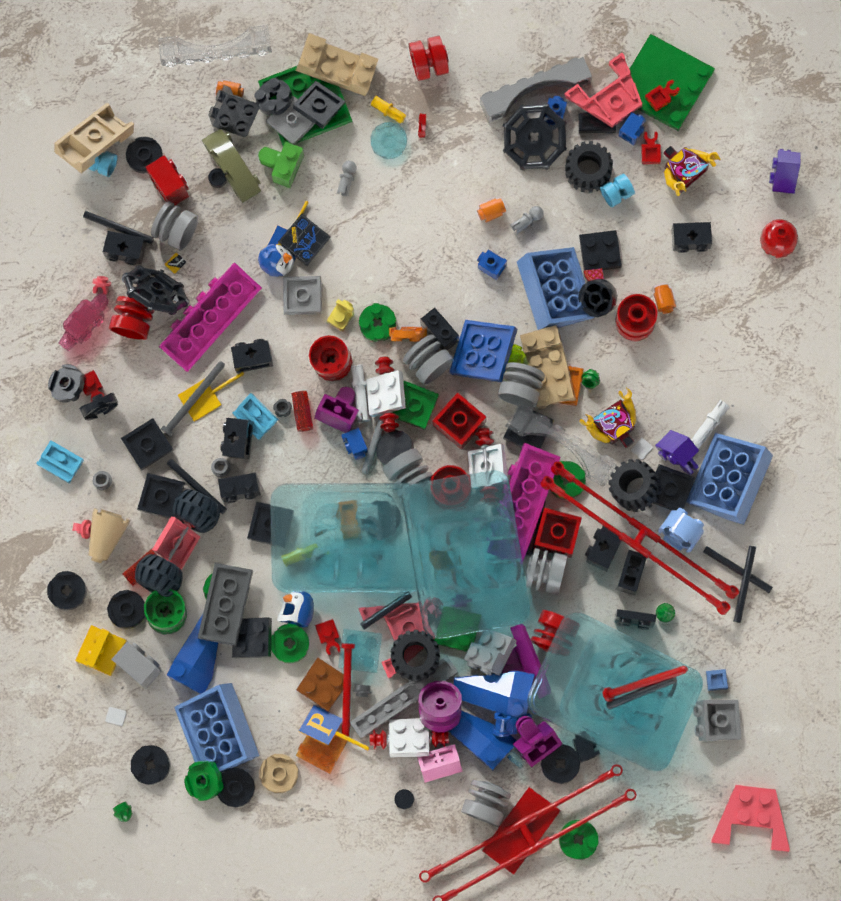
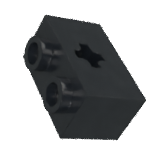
M711 222L673 223L671 229L673 251H678L679 253H685L689 250L705 252L711 249Z
M107 231L102 252L109 261L117 262L121 260L125 261L128 265L135 266L136 264H142L147 243L142 237Z
M435 307L420 318L421 326L427 328L429 335L436 337L435 342L441 343L440 348L442 350L446 349L448 351L459 342V334Z
M256 339L253 341L254 343L246 344L245 342H240L231 347L236 373L273 367L269 341ZM250 352H254L253 358H250Z
M226 418V422L223 424L224 441L221 442L220 446L222 456L250 459L254 421Z
M602 526L601 529L597 528L593 539L596 541L593 546L589 545L585 556H587V563L607 572L622 540L619 539V536ZM603 543H604V544H607V546H606L607 549H605L604 551H601V550H600V549H601L600 546H602Z
M628 550L616 590L636 595L646 557L639 552Z

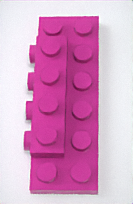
M235 262L232 263L218 279L214 277L208 283L210 288L206 292L202 291L195 298L197 300L196 304L193 307L189 305L183 311L185 316L181 320L176 319L170 326L172 328L170 334L158 346L186 372L191 369L262 289Z
M526 443L523 444L518 461L515 462V465L511 464L508 470L510 478L508 483L503 484L501 493L504 495L502 500H498L496 503L495 519L492 518L489 522L488 529L491 530L489 533L491 535L485 553L522 566L549 491L543 489L540 482L545 476H550L553 479L555 474L551 472L550 468L555 461H560V456Z

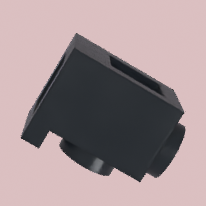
M586 731L574 735L575 739L572 740V743L581 763L600 755L599 750H594L597 746L593 737H589Z

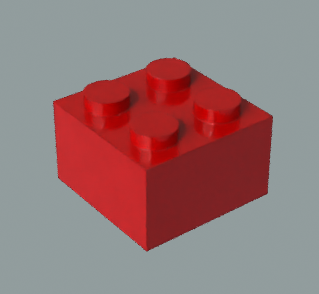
M164 155L146 166L151 181L165 202L170 201L177 205L189 197L187 182L183 175L178 173L172 159L168 160Z
M457 392L432 420L433 427L462 450L475 436L478 429L482 428L487 422V417Z
M544 508L534 549L539 548L541 551L547 550L549 553H559L572 558L582 517Z

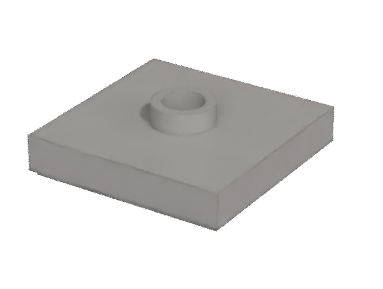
M294 96L291 98V106L280 115L272 114L266 120L273 129L293 145L315 125L293 109L294 103L298 100Z
M321 276L283 277L284 315L322 314Z

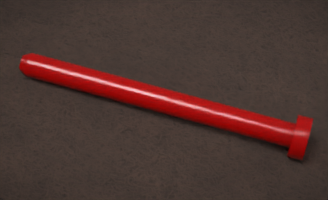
M341 643V648H344L342 734L349 737L352 649H355V643Z
M680 666L614 689L611 687L604 688L603 697L607 702L612 701L615 696L685 674L688 668Z

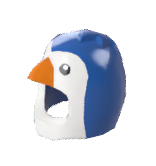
M271 244L260 251L258 263L260 268L269 276L281 277L292 270L294 259L292 254L282 246Z
M305 591L292 592L285 595L277 621L308 628L314 614V602L311 595Z

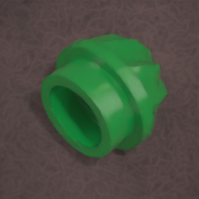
M589 369L582 374V384L586 388L593 389L599 385L600 377L596 370Z
M662 603L656 609V617L659 621L668 623L675 617V609L668 603Z
M127 801L118 804L113 808L114 817L121 822L129 821L133 815L132 806L128 805Z

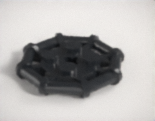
M547 103L544 105L527 106L522 104L506 123H503V152L520 167V170H548L554 161L567 150V122L560 118ZM541 112L539 118L528 117V113ZM546 114L556 123L555 125L550 126L544 120ZM523 116V122L517 128L513 127V125ZM558 129L559 144L553 142V131ZM511 130L515 131L516 135L515 143L512 145ZM531 133H538L539 139L532 142ZM551 146L556 147V150L546 159L544 154ZM518 147L525 154L523 159L514 151L515 148ZM530 156H540L541 161L528 162Z
M138 265L129 273L127 272L122 275V281L127 289V296L141 303L150 312L155 310L175 315L178 310L189 305V299L184 292L183 283L177 282L165 274L162 269L159 271Z

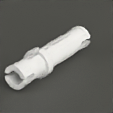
M358 364L357 367L353 365L351 366L353 375L352 387L355 391L356 408L359 409L357 422H369L365 389L367 382L364 381L363 365Z
M720 400L714 410L708 413L707 419L691 439L698 449L716 425L721 423V418L730 408L724 401Z

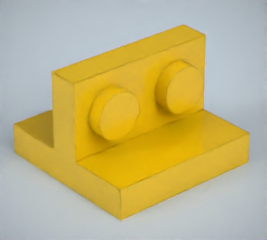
M91 625L75 661L112 676L117 664L111 659L124 646L127 640L112 634L108 630L99 629Z

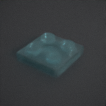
M343 629L341 643H355V649H352L351 670L377 673L382 640L381 633ZM344 648L340 649L338 664L340 669H344Z

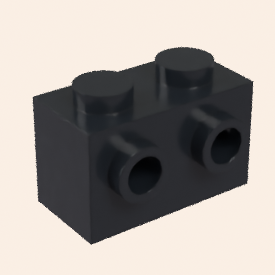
M256 472L218 479L220 496L223 502L234 503L244 498L245 500H251L261 495Z

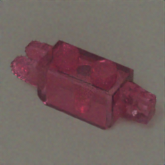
M98 293L91 302L88 299L82 300L63 322L65 333L58 344L66 351L72 349L77 343L82 344L83 341L86 342L91 337L93 329L102 324L103 317L105 316L103 311L109 304L105 294Z

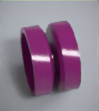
M434 681L423 687L419 694V718L421 723L427 729L435 732H446L458 725L461 719L462 695L459 689L446 681Z

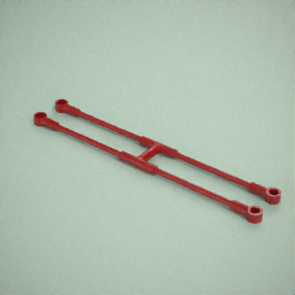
M554 462L550 468L553 474L561 475L568 481L578 485L626 519L630 525L639 530V533L635 539H632L624 532L621 533L566 494L565 490L557 486L550 476H545L540 482L543 489H550L558 496L564 497L619 536L620 540L624 541L647 559L650 558L705 597L706 601L716 607L718 613L721 615L727 614L731 608L728 602H721L713 595L707 594L652 555V552L643 547L641 543L645 536L656 543L658 542L712 580L716 586L725 591L726 596L730 599H734L739 594V589L736 586L728 585L720 578L714 577L662 540L658 534L640 523L637 519L631 518L576 479L572 473L564 468L561 462Z
M619 764L613 765L609 771L601 774L594 781L538 812L525 816L473 848L442 865L439 864L428 871H421L419 879L427 883L432 877L441 873L450 865L506 834L509 835L519 829L529 845L528 848L517 853L518 855L457 889L450 890L441 896H435L432 901H435L436 898H441L442 901H449L458 896V893L519 859L522 860L550 845L557 838L611 808H616L627 801H634L637 796L636 791L628 789L625 794L612 800V803L537 843L527 827L529 823L537 820L542 814L598 783H603L614 776L619 777L623 773L622 766ZM615 767L620 768L621 772L619 774L613 772ZM630 791L634 793L632 799L627 797V793ZM423 873H428L429 878L427 880L422 879Z

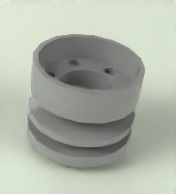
M168 201L160 209L153 222L151 236L159 238L161 242H165L168 239L169 246L181 251L187 246L196 230L198 216L188 210L181 213L180 206H175L174 203Z
M434 335L426 336L414 344L403 358V362L406 365L410 364V370L419 368L416 372V377L423 385H427L437 379L454 361V358L446 349L437 352L441 347V343L435 342L436 337Z
M514 362L506 364L505 370L507 372L503 374V377L507 381L501 383L498 397L517 406L536 407L540 394L535 389L542 388L545 374L541 370L526 364Z
M417 448L403 452L383 467V472L389 481L398 479L393 488L395 490L399 489L397 491L399 498L421 490L431 481L433 476L432 472H427L429 469L427 465L418 467L422 463L423 458Z
M535 548L534 553L530 557L526 572V588L531 589L534 580L537 581L535 590H539L543 582L546 583V593L558 595L568 556L555 553L551 561L548 560L547 550H545L543 558H539L540 549Z
M473 780L471 785L479 790L469 789L468 792L476 797L475 801L465 799L461 812L499 827L504 814L497 810V806L507 807L508 803L500 800V798L510 799L511 794L493 783Z

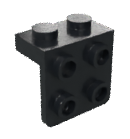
M223 85L222 90L217 92L215 106L210 108L208 117L213 127L246 137L260 107L258 103L233 95L231 87Z

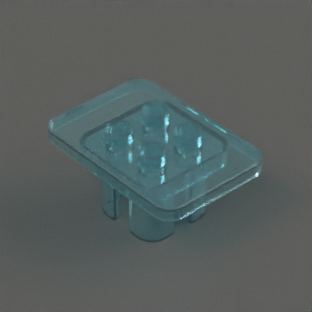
M491 470L409 485L402 494V504L422 625L426 634L431 635L433 638L444 639L523 623L529 616L530 605L510 484L507 476L500 471Z
M286 483L279 485L271 495V564L274 586L279 591L285 593L302 591L307 593H405L409 591L412 593L420 591L425 586L428 575L427 494L425 490L415 483Z
M576 612L570 613L562 619L528 694L527 703L529 709L535 715L647 770L661 771L669 765L701 693L703 680L697 670L584 613ZM680 666L688 668L685 674L676 676L677 683L611 710L606 706L607 701L603 697L604 688L611 687L614 689ZM630 691V692H627V693H624V694L615 696L614 699L619 698V697H621V696H623V695H626V694H628V693H631V692H633V691Z

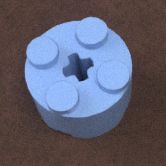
M678 508L670 512L659 528L658 533L661 534L662 532L665 535L663 539L672 547L680 551L685 548L687 549L686 552L690 553L704 533V524L700 520L688 516L684 509Z

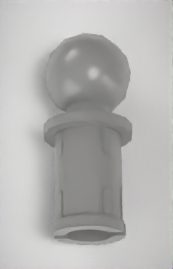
M346 161L342 165L344 174H340L341 180L337 190V194L341 192L342 196L349 195L351 182L354 181V177L351 175L356 172L357 166L353 161Z
M539 206L532 207L529 214L523 213L520 219L511 224L512 230L519 234L529 225L532 226L534 224L533 220H541L544 211Z

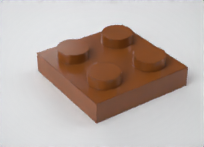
M317 657L296 691L329 712L343 691V673Z

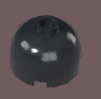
M598 278L588 281L581 287L578 299L579 303H582L584 307L582 309L585 313L598 318L607 315L614 309L617 304L618 295L612 283Z

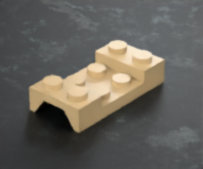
M309 33L296 71L366 96L378 58L362 52L360 56L327 44L325 43L326 39Z
M106 103L54 143V152L82 174L95 164L96 157L117 141L122 143L134 133V123L129 122L125 124L114 115L111 106Z
M557 325L520 335L528 365L541 370L545 374L542 388L535 389L540 394L537 408L542 410L555 403L575 401L574 388Z

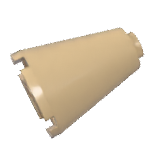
M94 508L88 555L92 557V561L102 563L108 560L131 520L126 518V521H124L121 515L103 509L99 513L97 512L98 509Z

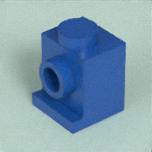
M560 96L549 98L548 104L550 108L560 118L564 119L567 102ZM546 114L544 120L549 125H555L556 123Z
M632 112L621 127L619 137L634 146L637 137H640L645 129L643 125L646 119L642 115Z
M489 249L486 253L482 252L477 259L479 262L478 269L496 281L507 266L505 258H501ZM491 259L494 263L489 264L487 261Z
M359 428L341 435L343 442L347 441L345 447L348 454L352 453L355 460L366 456L365 454L368 452Z

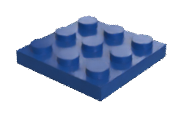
M465 320L449 373L456 376L502 382L518 329L515 326Z

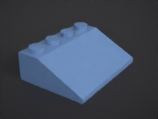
M574 247L530 252L516 261L538 330L554 325L560 328L595 318L585 313L582 309L584 308L582 303H579V291L585 284V280Z
M715 433L686 502L724 519L744 525L772 460V453L765 446Z
M232 683L217 685L174 707L195 762L212 761L216 763L221 773L260 756Z

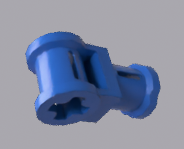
M498 712L494 714L496 719L495 727L493 728L494 735L507 737L510 734H517L516 722L519 719L518 717Z

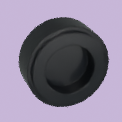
M220 168L211 170L208 175L210 185L214 188L223 187L227 183L226 173H223Z
M402 789L395 794L394 801L398 808L405 810L413 805L414 796L411 791Z

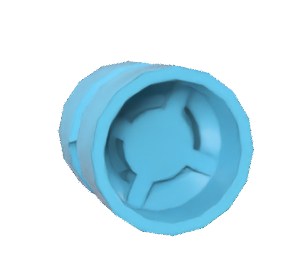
M109 151L103 152L95 158V164L88 169L91 171L98 170L99 174L110 177L116 167L118 156Z
M623 173L615 177L613 183L609 181L600 186L603 198L612 208L621 203L622 198L626 200L635 194L630 180Z

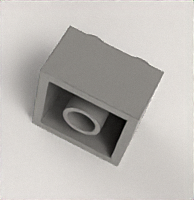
M126 642L111 660L147 689L162 672L158 669L160 664L150 655L147 657L143 656L146 652L136 643L131 645Z

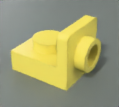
M338 299L335 308L326 320L327 323L343 332L355 314L353 305L346 300L341 301Z

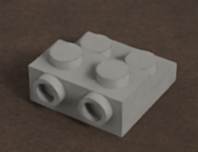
M485 628L478 643H471L463 660L468 662L467 666L474 670L480 668L481 672L489 676L492 673L500 676L517 640Z
M701 700L696 702L693 714L697 717L698 725L695 726V735L699 737V741L741 739L738 700Z

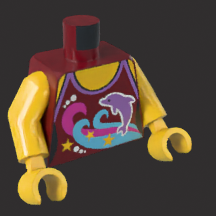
M670 146L663 153L669 159L664 171L666 185L675 191L676 196H680V193L686 192L690 185L707 172L708 163L715 167L716 163L714 160L720 161L721 158L717 152L706 153L692 148L688 149L687 147L677 152Z
M626 387L627 394L623 396L621 391L618 392L619 396L624 399L623 401L620 399L594 418L591 415L585 414L588 418L586 423L580 419L579 422L586 426V429L594 439L603 443H610L611 445L620 440L625 448H628L635 442L629 434L634 430V425L636 424V409L631 398L632 392Z

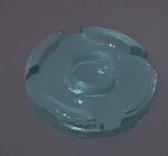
M384 122L372 131L370 137L371 147L374 153L382 158L394 159L405 150L407 134L400 125L393 122Z

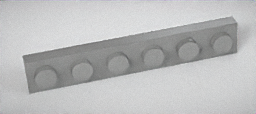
M448 656L439 661V666L436 668L435 673L431 674L428 679H422L418 682L417 680L409 681L353 719L350 723L362 739L418 701L422 688L428 683L447 681L456 675L458 671Z

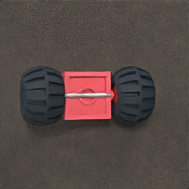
M187 489L175 499L173 504L174 517L171 516L152 549L158 555L149 554L137 564L135 580L150 592L156 590L161 596L170 597L173 595V592L169 591L170 589L176 592L180 589L183 581L181 570L200 539V536L194 531L206 533L218 523L220 517V507L218 504L195 490Z

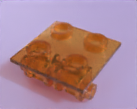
M334 735L329 746L306 736L303 743L300 744L296 756L331 774L348 741Z

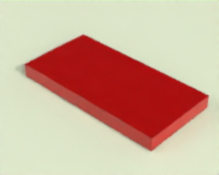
M528 787L494 835L525 816L538 812L552 803ZM557 807L542 814L537 820L527 825L536 843L561 810ZM519 829L486 845L482 852L498 864H502L518 855L517 853L528 848L529 845ZM526 858L519 859L505 867V869L514 875Z

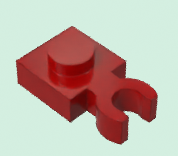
M673 80L668 81L664 89L659 85L645 95V99L656 112L671 102L670 96H675L679 93V87L675 90L670 89V86L674 84Z
M644 132L643 140L646 144L641 145L642 164L661 163V145L655 144L658 138L657 132H654V138L652 139L647 137V132Z
M92 370L86 373L83 387L85 395L91 394V402L92 398L98 394L105 396L99 391L103 386L96 372Z
M331 619L315 625L321 644L327 643V654L331 656L330 648L333 646L337 648L338 652H341L340 645L335 642L340 637L334 620Z

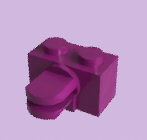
M342 387L335 398L324 394L316 409L314 419L344 433L351 431L359 413V409L352 407L355 400V391L350 387Z
M523 716L516 722V729L521 738L513 745L531 768L563 744L554 729L545 721L537 725L531 717Z

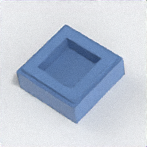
M726 669L706 671L708 691L728 689Z

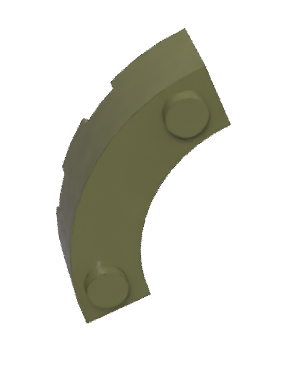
M218 129L202 139L209 155L218 167L221 168L223 173L227 172L225 177L242 203L261 192L258 186L261 184L256 174H251L240 154L233 146V140L228 132L224 133L221 129Z

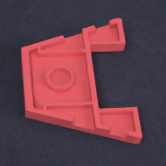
M623 53L609 61V66L619 78L594 96L589 98L578 84L564 93L566 99L612 128L627 118L632 112L634 113L642 107L640 96Z
M419 602L402 604L383 617L394 641L398 639L399 635L405 634L406 631L412 632L414 630L424 631L435 639ZM385 606L361 607L358 610L364 621ZM420 645L408 647L404 652L405 662L411 661L424 647ZM391 658L381 662L388 679L392 678L397 672L392 665Z
M735 785L711 839V843L730 845L731 824L772 829L770 850L789 852L790 848L776 790Z

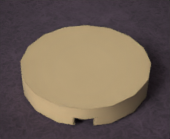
M273 754L262 762L259 769V778L262 785L268 791L285 793L296 785L298 768L289 756Z

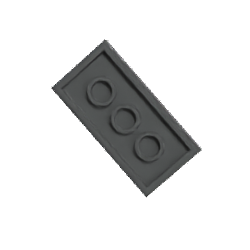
M215 563L198 639L237 646L253 570Z

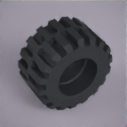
M584 141L581 142V146L575 145L574 150L571 149L569 151L565 165L566 178H569L568 182L570 185L574 184L576 190L581 188V192L584 193L585 190H588L589 193H593V189L599 191L600 186L607 183V181L609 182L612 174L613 159H611V153H607L605 146L601 148V144L598 142L595 145L593 141H589V144H586ZM584 160H592L599 165L600 169L594 174H586L579 169L578 164Z
M629 459L628 463L625 461L621 462L622 466L614 468L616 471L611 473L612 479L608 482L611 486L609 491L612 493V497L628 511L638 512V509L645 511L647 506L651 508L653 506L651 503L653 501L657 502V495L661 494V491L658 489L662 488L659 476L646 462H642L639 459H636L635 462L633 459ZM643 478V484L638 491L627 493V488L631 481Z
M406 631L405 634L398 636V639L393 643V647H391L392 665L397 674H400L404 679L406 678L409 681L417 680V682L422 679L426 680L431 674L435 673L436 668L439 666L440 650L438 644L431 635L426 634L424 631ZM412 645L424 647L427 652L425 663L418 667L409 666L404 660V652L408 647Z

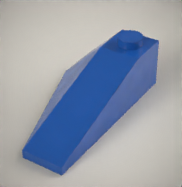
M202 616L167 673V676L199 694L207 690L213 679L218 643L198 639Z
M514 670L508 671V673H501L500 676L492 673L491 676L472 675L455 677L453 685L459 689L462 701L504 715L521 718L527 716L535 674Z
M462 710L458 725L448 731L492 772L514 748L513 744L517 741L512 735L507 737L494 735V724Z

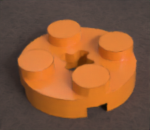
M396 327L389 328V336L391 341H402V339L409 338L411 342H419L427 336V328L401 327V330H396Z

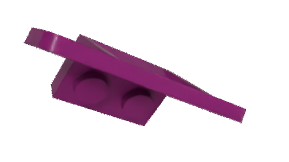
M515 625L510 630L514 639L517 640V646L513 648L501 673L516 670L535 674L533 687L538 699H542L551 692L549 683L525 625Z

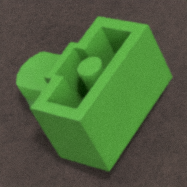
M285 142L281 152L269 147H263L259 151L258 157L260 164L274 169L272 172L274 183L291 188L304 158V151L302 147Z

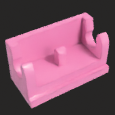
M455 744L430 751L429 756L417 757L425 783L463 772Z

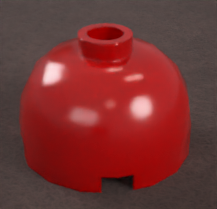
M783 219L772 220L766 224L760 236L762 249L768 255L770 254L776 258L790 255L798 243L797 229L792 223Z

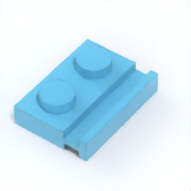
M250 393L238 408L232 412L237 419L254 421L252 434L258 440L278 421L277 417L253 393Z
M50 440L36 464L70 484L71 479L79 470L84 459Z

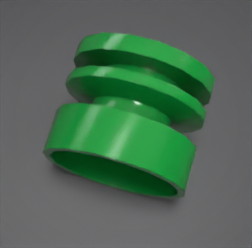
M172 589L169 590L173 592V595L170 597L161 596L158 594V591H153L147 597L144 604V613L150 627L155 632L163 635L179 631L187 619V609L183 598ZM166 610H169L170 614H167V617H164L163 613H165Z

